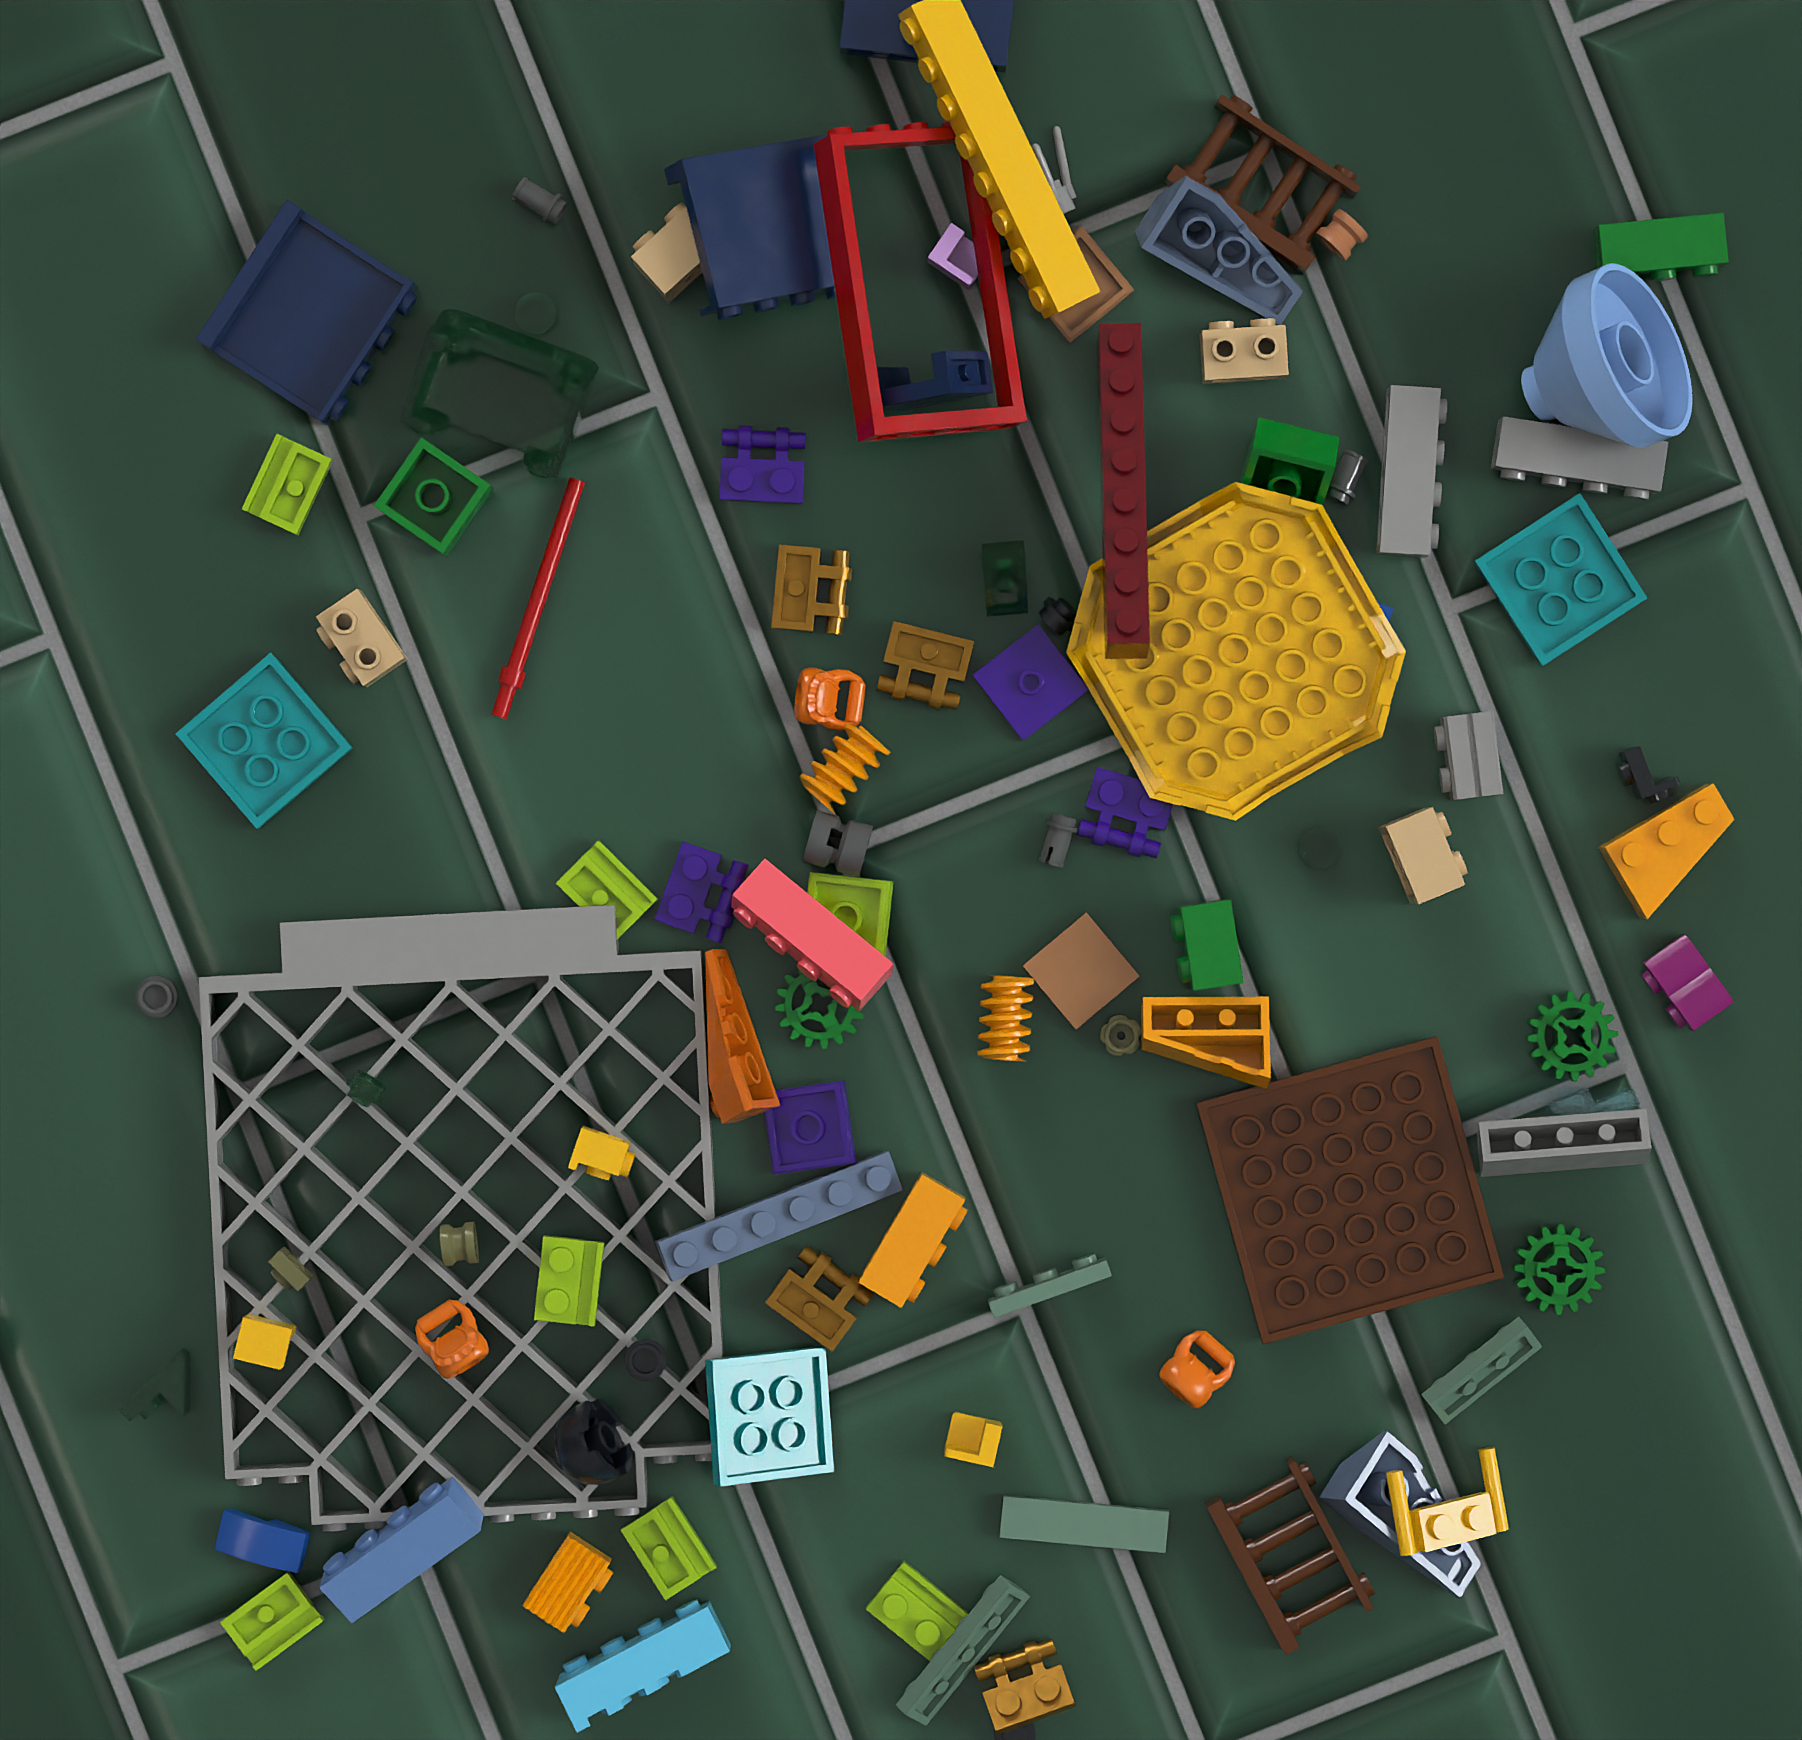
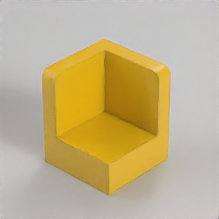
M247 1314L242 1319L233 1359L278 1370L282 1369L285 1364L290 1339L296 1331V1325Z
M954 1412L951 1417L944 1456L994 1467L1002 1431V1422Z

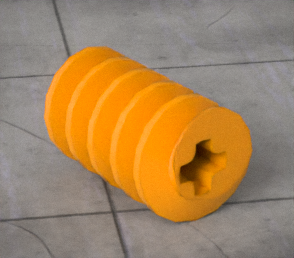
M848 723L845 724L844 729L849 739L846 740L835 736L832 740L838 751L833 752L826 748L821 751L827 763L825 765L816 761L810 763L816 776L811 777L804 773L799 776L803 786L834 814L835 812L830 804L831 801L841 805L846 803L841 790L845 789L853 793L858 790L852 778L854 776L863 780L869 778L864 764L875 768L879 767L880 763L874 753L876 751L885 755L891 753L861 725L858 728Z
M989 975L993 977V981L981 984V989L991 993L992 997L980 1001V1006L991 1010V1014L980 1017L979 1022L989 1026L990 1031L978 1034V1039L988 1043L989 1047L977 1051V1056L991 1060L1026 1061L1019 1058L1018 1054L1030 1051V1045L1019 1041V1038L1030 1035L1031 1029L1020 1024V1021L1031 1018L1032 1012L1022 1008L1021 1004L1031 1002L1033 995L1022 991V988L1033 985L1034 979L1029 977Z

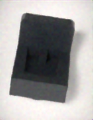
M1640 746L1618 753L1621 762L1616 763L1618 774L1625 787L1631 785L1636 800L1647 797L1649 804L1673 796L1671 788L1680 785L1678 776L1654 784Z

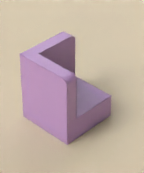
M951 223L928 256L927 263L969 290L978 277L974 245L971 240L964 236L965 232Z

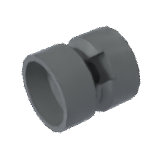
M817 810L803 862L824 868L828 864L833 863L836 871L859 877L873 826L850 820L847 824H842L839 816ZM829 837L841 838L838 850L827 845Z

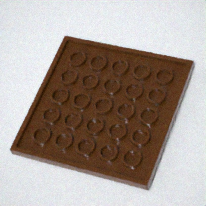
M1438 1036L1271 1081L1268 1089L1253 1086L1196 1102L1262 1344L1504 1278Z

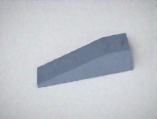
M1186 175L1156 197L1135 230L1142 249L1265 318L1275 319V323L1278 325L1283 323L1303 292L1301 287L1221 195Z
M1383 1431L1339 1465L1319 1498L1352 1526L1453 1596L1461 1598L1481 1565L1468 1541L1428 1552L1420 1551L1413 1555L1400 1556L1386 1472L1393 1470L1403 1471L1409 1510L1439 1503L1443 1499L1436 1488L1430 1487L1421 1472L1423 1466L1417 1456L1388 1431Z

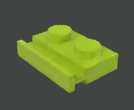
M276 434L242 510L299 535L333 460Z
M599 840L556 882L579 907L616 905L617 940L658 900Z
M543 1236L534 1320L595 1326L605 1242Z
M673 1496L621 1528V1532L665 1600L717 1568L716 1563Z
M904 1560L866 1606L867 1611L929 1661L932 1655L942 1648L955 1632L960 1620L968 1615L965 1609Z
M288 1571L224 1618L220 1624L243 1655L252 1663L255 1671H257L325 1619L322 1614H319L313 1606V1602Z

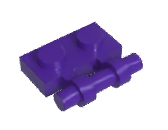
M739 425V429H722V445L738 446V458H721L719 500L803 504L805 461H788L789 448L805 449L806 433L789 432L787 427H777V431L752 430V426ZM751 447L776 448L775 460L751 459Z
M1096 767L1085 807L1100 811L1097 823L1081 819L1077 835L1092 839L1091 844L1104 847L1106 843L1128 850V855L1140 858V855L1143 854L1157 859L1161 842L1146 838L1149 826L1165 831L1173 804L1150 798L1140 779ZM1117 816L1136 822L1133 834L1111 828L1112 817Z
M682 841L654 920L694 934L701 918L711 922L706 938L722 943L726 929H731L735 917L731 916L733 912L731 907L732 894L744 882L749 865L733 859L728 875L718 872L717 868L722 855ZM712 883L723 887L716 910L704 906Z

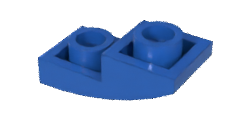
M229 1508L223 1510L214 1550L252 1563L298 1573L302 1570L310 1532L278 1519L265 1521L237 1509Z

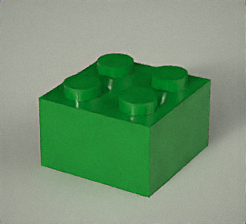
M1258 417L1239 482L1323 505L1335 469L1340 437Z
M421 437L374 507L447 557L494 488Z
M1222 899L1177 906V915L1170 916L1174 941L1182 942L1184 956L1176 958L1180 982L1188 983V988L1193 991L1244 983L1231 900Z

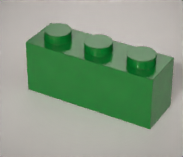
M1724 212L1598 225L1593 230L1597 268L1614 263L1630 269L1638 276L1651 274V281H1665L1676 279V272L1692 270L1693 277L1717 275L1718 268L1729 263Z

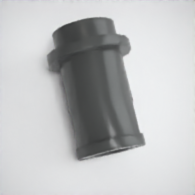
M526 176L519 182L512 195L513 201L519 202L542 216V222L544 223L550 221L557 224L568 206V203L562 200V194L557 193L554 195L529 180Z
M1344 450L1343 457L1330 482L1326 498L1343 506H1347L1350 500H1354L1356 495L1353 492L1365 465L1368 464V459L1356 452Z
M1054 812L1051 820L1046 819V824L1049 827L1038 861L1048 862L1050 865L1064 868V861L1073 832H1078V828L1075 827L1077 819Z

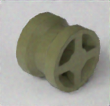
M474 1221L466 1222L462 1227L453 1228L450 1224L440 1225V1245L444 1267L453 1266L456 1261L462 1260L469 1264L479 1262L478 1239Z

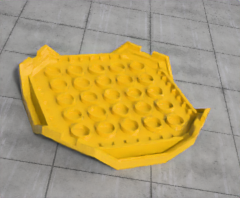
M1235 481L1147 530L1150 646L1147 659H1105L1102 558L1089 566L1066 654L1087 685L1150 798L1205 811L1208 814L1236 821L1271 796L1341 756L1382 738L1406 650L1384 615L1322 504Z

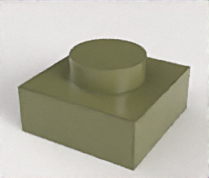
M286 1247L281 1248L268 1261L274 1267L270 1272L271 1275L287 1290L293 1286L299 1291L314 1277Z

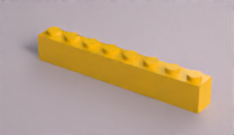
M922 0L899 13L901 33L906 42L913 45L919 58L918 67L925 81L931 83L938 97V110L941 116L946 121H949L956 135L955 144L957 150L964 159L968 160L975 174L973 177L975 187L979 194L987 199L993 211V224L998 233L1006 238L1011 249L1010 258L1012 264L1020 274H1023L1030 288L1028 294L1034 308L1041 312L1044 319L1101 292L961 0Z

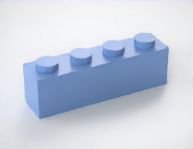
M453 1477L441 1485L436 1482L425 1489L420 1495L419 1501L411 1507L402 1506L398 1508L388 1518L387 1524L382 1529L377 1531L374 1529L368 1530L356 1541L355 1547L346 1554L338 1552L333 1555L323 1566L324 1573L319 1588L344 1616L353 1623L479 1533L484 1514Z

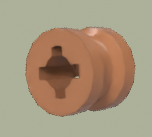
M1337 209L1332 214V221L1327 227H1320L1315 233L1321 243L1342 261H1346L1351 256V249L1357 243H1363L1368 238L1366 231L1349 214L1341 209Z

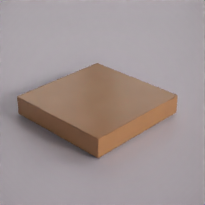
M1082 226L1074 231L1073 235L1101 292L1048 317L1069 344L1134 292L1133 287ZM1022 274L1017 278V281L1028 293L1030 288Z
M1087 912L1022 965L1075 1029L1079 1028L1140 977Z

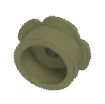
M1116 1015L1109 1019L1108 1024L1103 1025L1100 1039L1106 1044V1050L1112 1055L1131 1054L1140 1045L1139 1036L1141 1035V1028L1135 1020H1128L1125 1015ZM1118 1032H1124L1125 1038L1122 1040L1118 1039Z

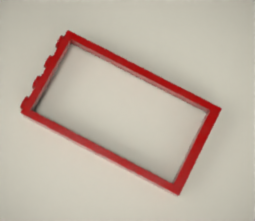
M949 121L942 123L939 128H929L927 122H916L903 126L904 130H891L889 124L870 126L865 129L866 132L853 133L852 127H838L828 130V136L813 145L858 442L1005 430L1027 422L999 234L992 221L993 211L987 199L982 197L977 191L973 180L975 174L968 160L964 159L961 155V166L998 407L884 417L844 151L955 144L956 135Z

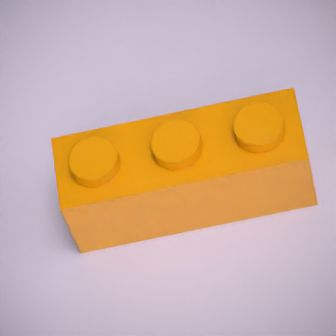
M921 1172L862 1272L858 1283L900 1308L903 1307L906 1300L914 1303L925 1284V1281L920 1279L921 1274L927 1264L933 1267L936 1266L947 1247L941 1243V1240L949 1228L954 1231L958 1229L968 1211L962 1207L965 1197Z

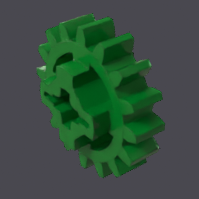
M799 969L800 975L796 978L793 975L786 974L784 978L790 984L789 988H778L776 992L785 998V1003L776 1005L775 1011L786 1012L787 1017L779 1024L781 1027L789 1025L794 1027L790 1036L792 1040H795L802 1034L806 1036L805 1047L809 1048L813 1040L818 1039L822 1049H827L829 1038L833 1037L840 1045L844 1043L841 1034L844 1030L855 1034L857 1030L851 1024L853 1018L863 1019V1013L855 1010L850 1005L845 1019L840 1024L835 1016L838 1002L832 999V1002L827 1006L829 1013L822 1015L817 1010L803 1014L802 1011L808 1009L809 1005L813 1003L812 995L819 992L821 997L831 996L829 993L830 989L820 986L817 980H810ZM801 984L806 993L803 1005L793 1010V995L796 988ZM807 1019L822 1022L826 1031H812L800 1023Z
M1571 990L1565 992L1564 1001H1561L1555 994L1550 995L1551 1006L1547 1008L1538 1004L1536 1009L1541 1014L1539 1020L1528 1019L1527 1022L1536 1028L1535 1033L1525 1036L1527 1041L1536 1042L1537 1047L1529 1052L1530 1056L1533 1058L1543 1057L1539 1066L1542 1071H1546L1551 1066L1555 1067L1554 1078L1561 1079L1565 1071H1568L1570 1080L1578 1081L1579 1071L1582 1070L1587 1077H1593L1594 1070L1592 1066L1594 1064L1604 1068L1608 1065L1602 1057L1605 1052H1616V1049L1608 1044V1039L1617 1037L1618 1031L1610 1030L1607 1027V1024L1615 1019L1612 1014L1603 1016L1600 1014L1605 1005L1602 1001H1597L1592 1006L1589 1005L1590 994L1583 992L1578 1001L1575 1000V995ZM1567 1008L1583 1010L1575 1018L1565 1019L1558 1013ZM1559 1024L1572 1029L1578 1027L1580 1030L1576 1035L1580 1039L1579 1042L1585 1048L1570 1042L1565 1045L1564 1041L1567 1039V1036ZM1595 1024L1599 1032L1597 1046L1591 1040V1029ZM1546 1026L1552 1029L1553 1039L1548 1049L1545 1043ZM1571 1053H1579L1585 1058L1584 1061L1574 1064L1560 1062Z
M1556 1223L1554 1233H1550L1547 1227L1542 1225L1539 1227L1541 1237L1536 1239L1527 1234L1525 1238L1530 1244L1528 1249L1517 1248L1515 1251L1523 1257L1522 1263L1512 1265L1513 1270L1523 1274V1277L1515 1281V1285L1518 1288L1528 1287L1529 1290L1523 1298L1530 1302L1538 1297L1537 1308L1543 1312L1549 1304H1552L1556 1315H1561L1563 1305L1566 1304L1571 1311L1577 1312V1300L1582 1299L1589 1304L1592 1302L1591 1296L1587 1293L1590 1288L1601 1290L1602 1285L1595 1281L1594 1278L1595 1275L1605 1273V1268L1595 1265V1260L1599 1259L1603 1254L1600 1250L1590 1251L1589 1247L1594 1239L1588 1235L1579 1240L1580 1229L1575 1226L1566 1234L1562 1223ZM1568 1242L1580 1250L1585 1261L1574 1260L1569 1255ZM1549 1244V1251L1541 1259H1534L1537 1252L1543 1246ZM1558 1258H1560L1562 1263L1575 1270L1568 1269V1271L1561 1272L1560 1279H1557L1556 1275L1541 1268L1557 1265ZM1532 1276L1543 1277L1548 1282L1549 1295L1543 1293L1536 1286ZM1577 1278H1584L1580 1286L1568 1294V1287Z

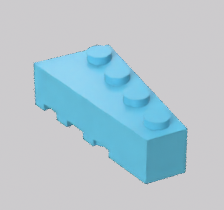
M697 1599L690 1601L675 1610L676 1617L662 1623L660 1618H656L640 1626L637 1629L640 1635L626 1642L623 1636L617 1637L600 1647L601 1654L587 1660L585 1655H581L563 1665L565 1672L559 1675L555 1689L576 1732L578 1733L590 1726L588 1718L600 1711L602 1715L607 1714L610 1716L623 1709L624 1705L632 1701L631 1695L637 1692L639 1696L649 1695L669 1683L668 1677L676 1674L677 1678L683 1677L730 1652L731 1644L710 1601L701 1605Z

